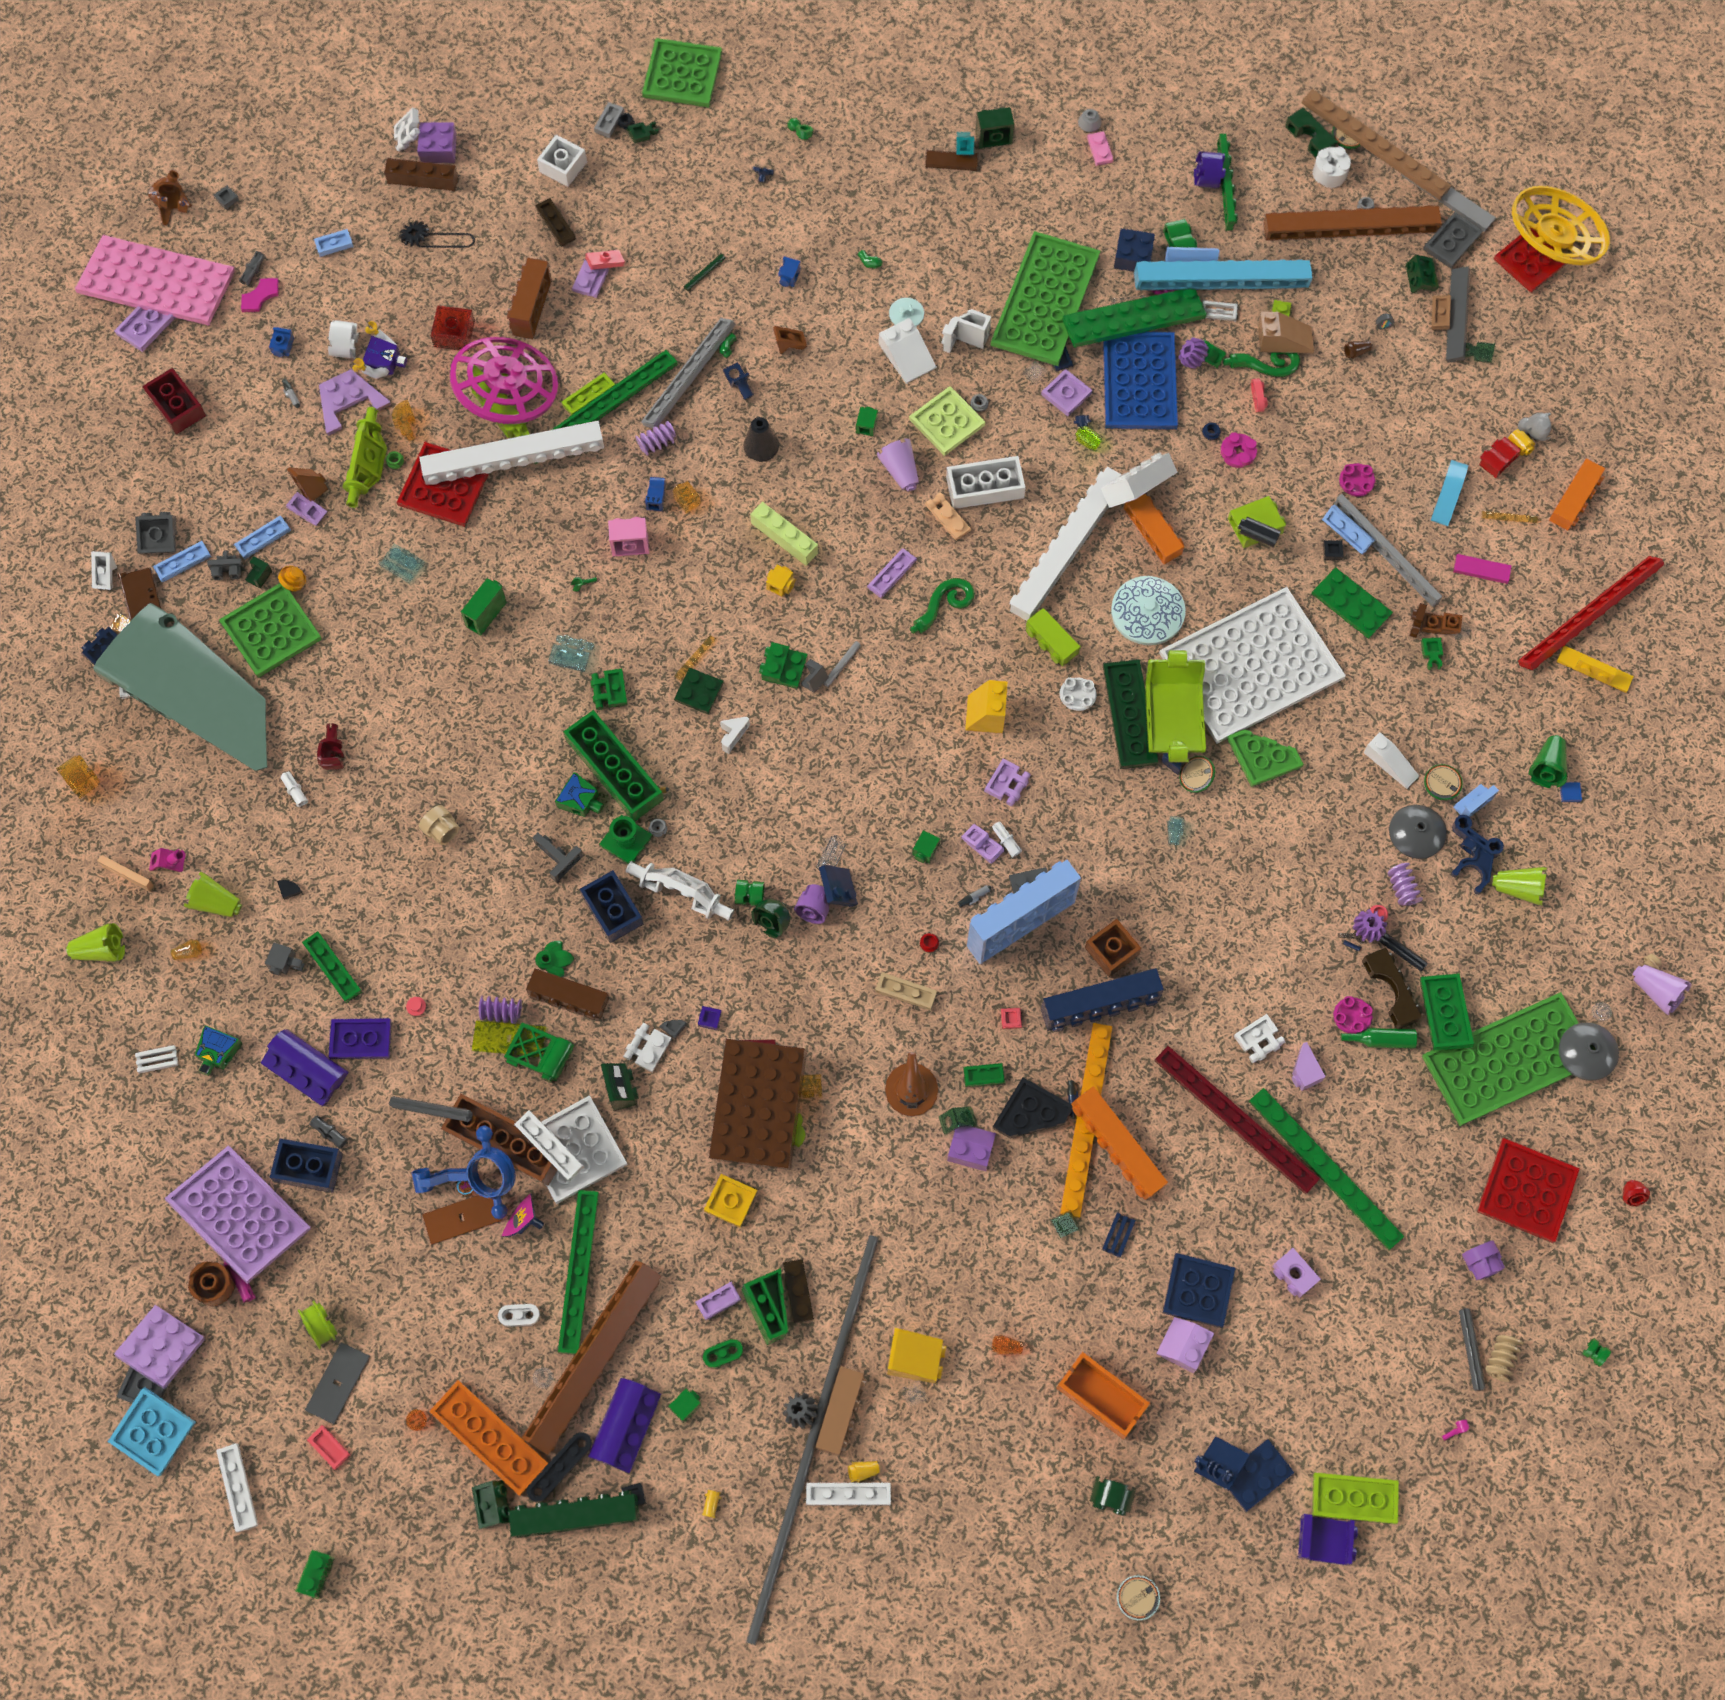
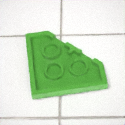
M1246 729L1227 737L1251 787L1300 769L1304 765L1296 748L1278 744L1275 740L1264 736H1257Z

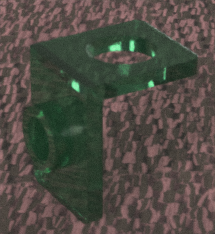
M972 1107L951 1108L939 1116L944 1134H949L959 1127L977 1125ZM948 1116L951 1118L952 1124L949 1128L946 1126L945 1120Z

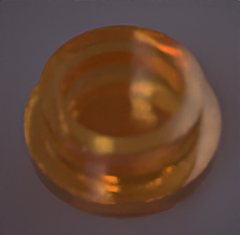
M419 1409L410 1411L406 1417V1425L413 1431L423 1429L427 1423L426 1414Z

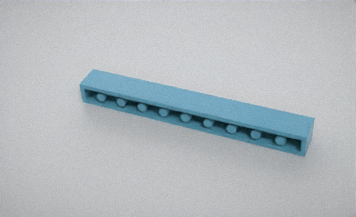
M1301 259L1292 261H1142L1136 263L1134 278L1136 290L1287 289L1309 287L1312 281L1310 260Z

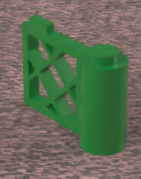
M522 1022L504 1058L507 1059V1064L516 1068L518 1065L541 1074V1078L546 1082L552 1083V1081L558 1080L575 1045L566 1039L555 1037ZM524 1029L531 1031L533 1038L522 1041L521 1035ZM543 1038L551 1040L548 1047L540 1049L537 1040ZM535 1042L538 1050L527 1054L524 1045ZM522 1046L523 1056L518 1058L511 1056L514 1049ZM539 1054L541 1060L538 1066L531 1065L528 1058Z

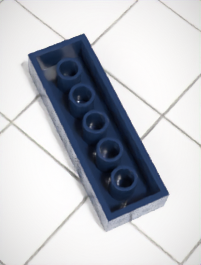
M1157 968L1043 998L1041 1012L1047 1031L1053 1030V1032L1063 1030L1064 1026L1071 1025L1072 1027L1082 1025L1083 1021L1090 1020L1095 1022L1102 1019L1101 1016L1105 1015L1114 1017L1119 1015L1120 1011L1128 1010V1012H1132L1145 1004L1147 1007L1154 1006L1160 1001L1164 989Z

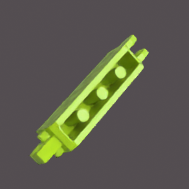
M474 365L473 376L483 375V372ZM485 382L478 383L481 389L490 394L492 389ZM470 386L473 395L477 398L480 404L484 406L487 399L480 396L472 388V386ZM498 393L497 395L498 398L508 399L507 394ZM493 403L490 412L497 414H519L516 405ZM527 422L519 424L496 423L507 438L530 435L527 430Z

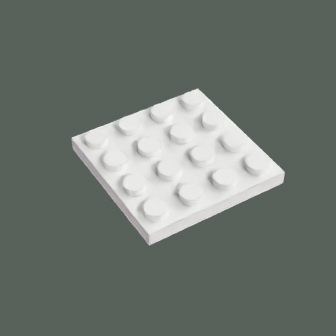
M590 1095L541 1122L584 1166L571 1181H568L557 1170L551 1183L547 1186L556 1204L578 1193V1190H583L628 1165Z

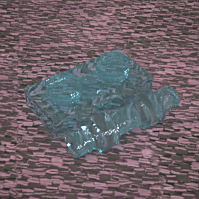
M557 635L556 642L562 644L561 646L553 645L548 660L549 664L585 672L590 653L584 650H593L594 643L587 642L586 639L582 638L580 640L574 639L570 635ZM569 645H571V646H576V647H578V648H577V650H576V649H572V648H568V647H569Z

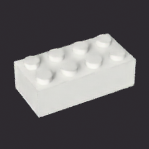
M1018 456L947 467L946 480L954 509L1024 498L1025 483Z

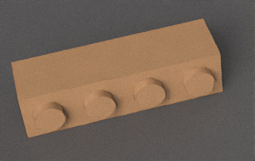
M840 1366L818 1437L816 1450L840 1457L841 1452L845 1453L848 1445V1440H845L847 1432L851 1433L855 1421L851 1417L853 1411H858L861 1401L857 1397L859 1391H864L867 1381L863 1379L864 1373Z

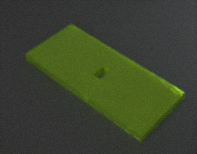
M476 1020L471 1051L506 1054L521 1024ZM530 1025L546 1032V1026ZM524 1029L521 1035L522 1041L533 1038L532 1032ZM508 1035H511L510 1042H507ZM545 1038L537 1040L540 1049L544 1047ZM535 1042L524 1045L527 1054L538 1050ZM522 1046L514 1049L511 1055L523 1056Z

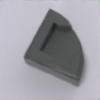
M683 1020L665 1021L659 1027L676 1039L687 1023Z

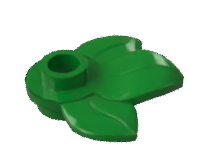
M552 941L546 945L544 951H540L536 955L535 963L540 969L546 970L548 973L564 977L563 967L570 965L574 961V957L568 951L562 950V941ZM542 957L548 958L549 961H543Z

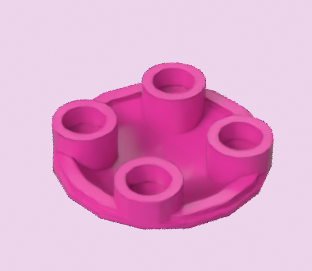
M1359 463L1345 465L1339 477L1340 486L1344 492L1356 497L1365 496L1370 493L1376 481L1372 467Z
M1346 996L1335 1006L1333 1012L1334 1022L1345 1033H1362L1371 1025L1373 1010L1362 999Z

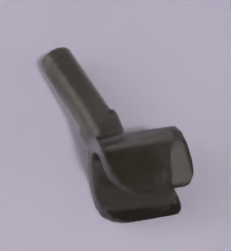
M1356 930L1354 933H1338V938L1356 939L1360 944L1366 942V940L1362 941V937L1358 938L1359 936H1356Z

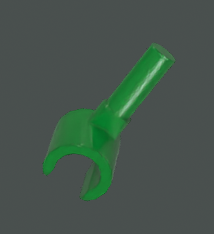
M575 577L570 585H575L573 591L578 592L582 585L597 582V578L582 580L580 577Z

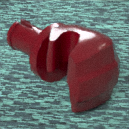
M330 723L326 725V738L322 739L318 744V765L325 770L344 769L343 762L338 757H335L344 758V753L340 750L343 747V743L337 739L338 725L331 723V727Z

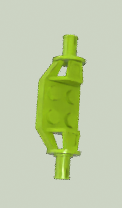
M367 407L365 419H360L356 423L358 429L354 438V449L346 481L343 483V489L349 492L346 505L351 508H357L359 496L367 494L368 490L381 479L387 446L380 433L382 427L376 422L378 409L374 407Z

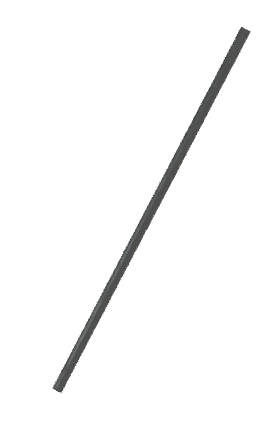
M872 1235L868 1237L817 1405L818 1410L815 1412L817 1418L813 1419V1425H811L746 1639V1643L756 1645L878 1243L879 1238Z

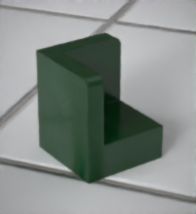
M253 556L249 561L253 569L245 580L261 589L272 573V569L268 563Z

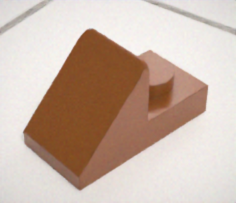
M779 326L773 327L780 354H783L788 348L804 350L807 347L803 331Z

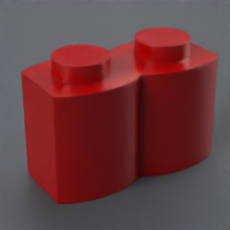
M1503 437L1501 440L1497 439L1491 446L1492 449L1489 451L1485 450L1480 456L1481 462L1479 466L1497 478L1518 458L1522 449L1506 437Z

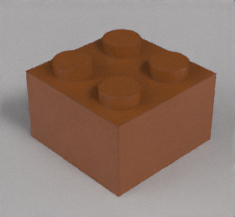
M1115 919L1088 939L1085 945L1086 951L1108 977H1111L1139 956L1142 949L1118 919Z

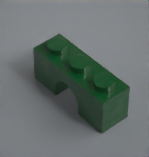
M1304 107L1287 117L1285 127L1295 138L1303 134L1310 135L1313 138L1310 140L1307 150L1315 158H1317L1320 150L1336 146L1337 141L1335 137L1329 134L1324 129V126L1318 123Z

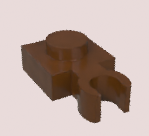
M1420 603L1417 609H1413L1410 618L1413 620L1409 636L1417 638L1427 605Z

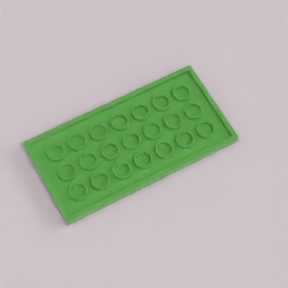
M1034 231L990 346L1058 366L1069 338L1062 321L1063 315L1079 312L1099 259L1100 250Z
M1560 992L1473 1031V1047L1431 1050L1423 1054L1422 1058L1459 1126H1462L1572 1076L1560 1060L1559 1042L1562 1035L1570 1027L1579 1023Z

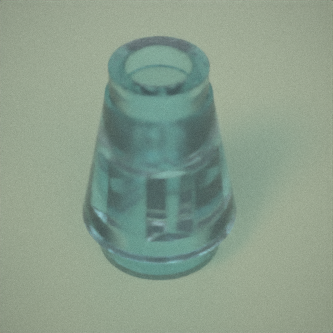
M1177 816L1169 817V821H1167L1168 844L1179 845L1186 825L1184 818Z

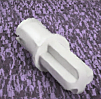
M284 772L281 780L288 789L287 793L296 802L297 807L308 803V799L301 790V785L297 784L291 772Z
M1000 821L992 826L1001 840L1000 844L1004 845L1012 858L1022 852V849L1013 839V834L1010 835Z

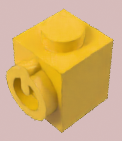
M776 565L774 570L771 569L767 575L766 589L781 597L785 593L789 594L796 581L793 578V572L788 567Z

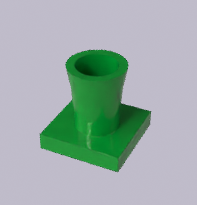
M620 815L611 822L609 831L599 843V846L626 864H629L631 861L634 862L653 835L637 825L632 818Z

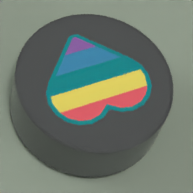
M1382 314L1376 319L1375 323L1379 330L1393 326L1394 319L1391 314Z

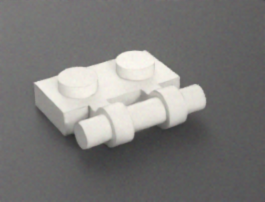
M413 107L394 125V140L398 141L396 149L399 152L403 149L405 150L410 145L409 143L414 141L420 133V130L417 128L420 121L418 110Z
M1267 1014L1234 1035V1038L1244 1052L1251 1048L1254 1051V1054L1249 1056L1252 1063L1257 1060H1263L1266 1058L1265 1055L1272 1051H1277L1285 1043L1282 1036L1277 1039L1274 1038L1273 1034L1278 1029ZM1266 1039L1269 1044L1261 1049L1258 1044Z
M642 1023L641 1027L635 1031V1037L631 1044L628 1043L627 1051L623 1057L630 1060L633 1054L638 1056L635 1064L653 1073L672 1038L656 1029L649 1035L646 1033L649 1025ZM643 1039L647 1042L644 1048L640 1050L637 1047Z

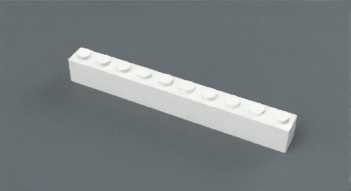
M599 421L419 458L426 485H433L442 481H453L461 477H472L476 474H487L501 469L507 470L511 467L526 466L535 462L541 463L549 459H561L564 456L580 455L589 451L595 452L603 449L604 444Z
M1107 467L1104 472L1101 471L1098 474L1097 482L1089 487L1086 498H1082L1079 501L1078 509L1075 513L1072 512L1070 514L1067 525H1063L1060 528L1058 538L1051 541L1048 552L1042 554L1037 568L1035 566L1032 568L1029 574L1030 578L1027 581H1023L1018 595H1014L1010 600V611L1026 621L1036 613L1109 508L1101 487L1121 476L1120 473Z

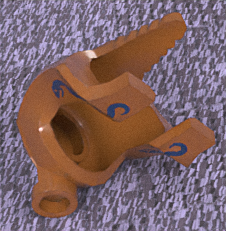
M170 170L167 177L157 180L151 186L148 193L149 199L159 208L163 226L169 223L172 209L178 208L179 212L187 213V208H192L178 182L179 174L175 170Z

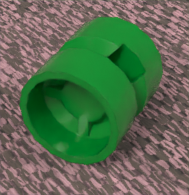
M737 879L735 904L746 905L748 902L751 906L759 904L763 901L765 882L753 881L751 884L748 880Z

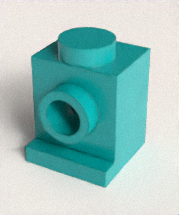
M956 132V154L974 155V136H971L970 132Z

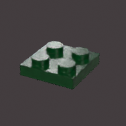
M689 667L674 701L709 714L724 681Z

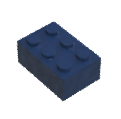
M614 870L579 889L583 900L609 943L644 925L642 916Z
M280 1138L269 1178L279 1184L333 1193L343 1153L337 1148Z

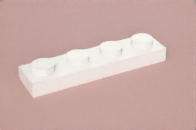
M528 1110L514 1124L568 1181H571L584 1168L531 1111Z
M236 1443L216 1450L235 1531L239 1533L257 1527L258 1522L239 1444Z
M806 1483V1505H891V1483Z

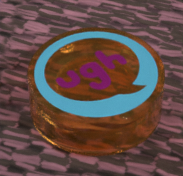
M468 1181L456 1182V1190L461 1196L469 1197L475 1193Z

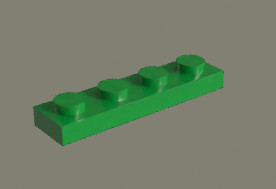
M318 931L302 941L305 948L345 1003H348L362 993L359 986Z

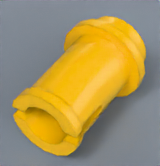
M707 1491V1494L704 1495L706 1496L702 1516L716 1517L718 1500L721 1499L719 1497L720 1492Z

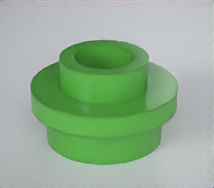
M392 451L386 457V464L391 469H398L403 466L404 457L401 453Z

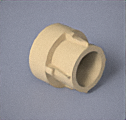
M443 805L432 808L419 823V829L427 837H432L440 845L450 842L457 835L460 828L452 814Z

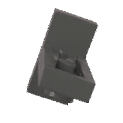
M537 832L532 837L534 843L557 863L549 872L551 879L556 883L583 857L582 850L577 846L566 855L560 847L555 848L552 845L551 839L546 835L542 836Z

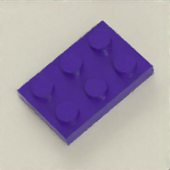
M390 1018L331 1019L329 1058L390 1059L392 1020Z

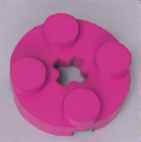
M1234 432L1224 439L1220 453L1226 464L1235 468H1242L1252 464L1255 460L1257 443L1247 435ZM1235 448H1242L1241 450L1244 452L1237 454Z

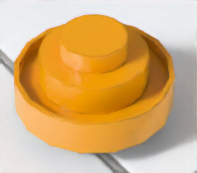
M287 565L279 572V582L287 590L299 591L306 584V576L298 567Z

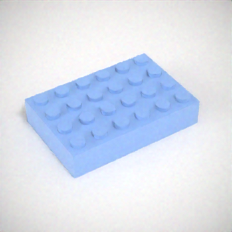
M1068 860L1057 862L1049 872L1040 873L1035 878V881L1023 884L1018 892L1015 894L1013 892L1009 893L1003 898L1004 901L998 905L997 903L992 904L987 908V912L982 915L979 913L971 919L967 948L979 964L987 961L1075 903L1081 877Z

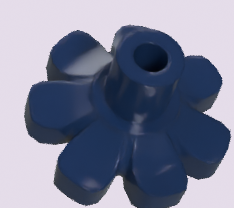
M757 166L752 168L754 172L759 174V182H765L767 175L774 174L773 169Z

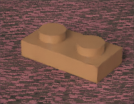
M1451 295L1433 296L1432 330L1450 329Z

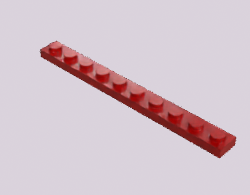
M1648 556L1518 660L1519 665L1530 670L1539 667L1542 662L1550 658L1561 647H1564L1567 642L1579 635L1582 630L1604 615L1612 606L1618 604L1622 598L1644 583L1652 574H1655L1664 566L1663 559Z

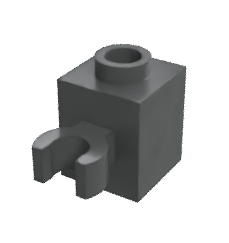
M273 943L265 961L269 972L275 975H280L281 973L287 975L290 967L302 971L305 964L302 963V960L294 958L296 953L292 948Z

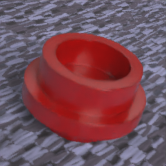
M932 933L924 934L920 939L921 949L928 953L937 950L939 946L938 937Z

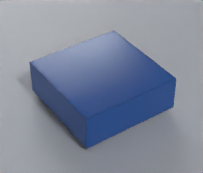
M1566 782L1560 787L1561 802L1582 801L1580 782Z

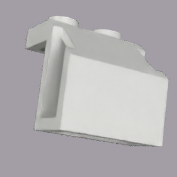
M971 309L962 316L951 318L949 324H945L942 332L944 335L942 339V344H944L943 351L950 353L956 340L983 349L990 335L991 316Z

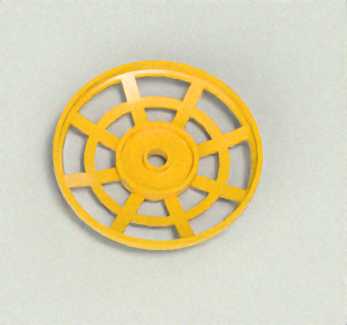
M1533 186L1521 191L1513 202L1512 218L1516 228L1530 245L1544 255L1566 264L1589 265L1599 261L1607 252L1610 245V236L1604 221L1590 205L1577 196L1559 188ZM1530 196H1551V205H1534ZM1523 199L1529 207L1524 217L1520 216L1516 210L1517 205ZM1559 199L1572 203L1585 212L1576 217L1567 210L1558 207ZM1538 210H1550L1551 213L1542 216ZM1531 213L1539 220L1537 224L1528 220ZM1558 213L1570 218L1572 221H1569L1563 216L1558 215ZM1590 216L1597 227L1600 237H1590L1582 221ZM1575 226L1580 228L1584 237L1578 236ZM1530 228L1537 230L1539 237H1535ZM1575 241L1585 243L1581 251L1573 246ZM1542 243H1548L1549 245L1554 247V250L1546 247ZM1591 243H1601L1600 252L1596 257L1586 254ZM1566 248H1568L1569 250H1571V251L1574 252V253H1573V254H1565V253H1562V250H1561V249H1566ZM1582 257V258H1584L1585 260L1572 259V258Z

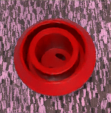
M1630 1180L1623 1187V1202L1630 1206L1642 1205L1649 1199L1650 1191L1640 1181Z

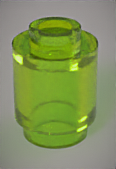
M1086 425L1083 428L1079 427L1075 433L1076 441L1089 450L1095 451L1103 440L1098 433Z

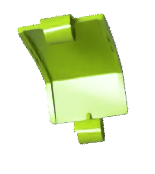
M1169 650L1167 660H1148L1146 715L1149 752H1168L1169 762H1189L1188 752L1204 753L1206 751L1203 708L1205 660H1187L1186 650Z

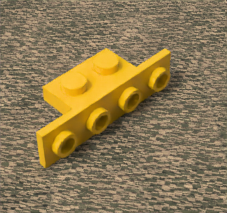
M1567 646L1562 648L1556 661L1625 693L1628 691L1634 677Z

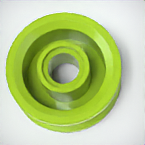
M312 1301L313 1305L303 1311L300 1309L297 1311L308 1333L320 1350L322 1344L331 1339L335 1341V1335L338 1333L330 1320H325L328 1315L320 1302L316 1304L315 1301Z

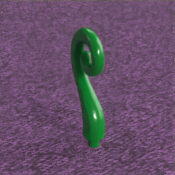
M1271 352V362L1275 366L1282 367L1276 368L1248 354L1235 353L1230 354L1229 358L1223 359V365H1230L1231 368L1248 367L1268 376L1286 377L1297 371L1300 366V356L1298 353ZM1278 355H1287L1291 360L1290 365L1283 367L1286 361L1278 358Z
M951 578L939 584L930 598L926 613L914 620V625L910 627L911 633L915 634L919 631L922 634L933 625L938 614L941 597L952 588L964 590L966 596L960 601L955 599L957 590L953 589L947 595L948 603L957 609L969 606L975 595L971 583L965 579Z

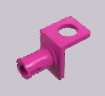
M160 848L151 854L149 871H154L161 867L182 872L186 854L183 850L180 851V849L172 851Z

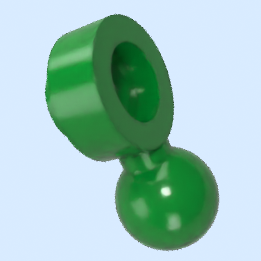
M791 118L788 121V129L793 132L796 131L799 139L808 140L813 136V128L811 126L801 124L797 118Z

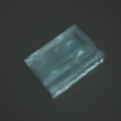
M395 543L386 553L382 562H379V566L407 583L411 582L425 564L422 559Z

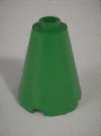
M1554 735L1548 737L1530 766L1528 774L1531 776L1533 783L1546 788H1551V786L1557 785L1556 788H1559L1566 783L1568 778L1566 741L1561 736Z

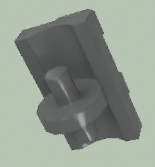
M228 550L223 551V556H217V560H207L213 580H222L223 572H229L230 579H240L242 571H245V565L242 564L241 558H236V555H230Z

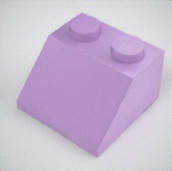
M1174 1317L1156 1354L1194 1373L1214 1333L1195 1323Z

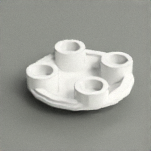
M1067 678L1059 692L1063 704L1075 711H1084L1090 708L1095 703L1097 697L1093 681L1083 678Z

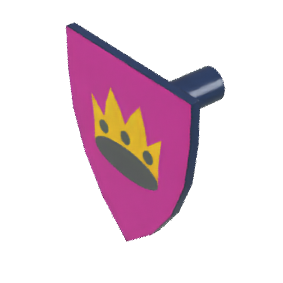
M531 1193L513 1212L505 1226L502 1237H511L518 1233L522 1234L530 1225L538 1229H542L544 1226V1222L535 1217Z

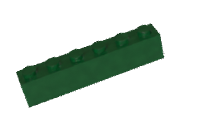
M631 1491L619 1492V1496L611 1497L610 1494L598 1495V1499L590 1500V1497H579L577 1502L570 1503L569 1499L558 1500L556 1505H548V1502L536 1503L534 1508L520 1505L515 1506V1510L509 1511L510 1536L512 1538L640 1522L638 1497L635 1494H631Z

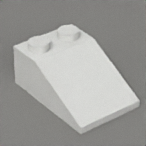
M910 318L879 333L880 347L906 384L936 369V365L918 329Z

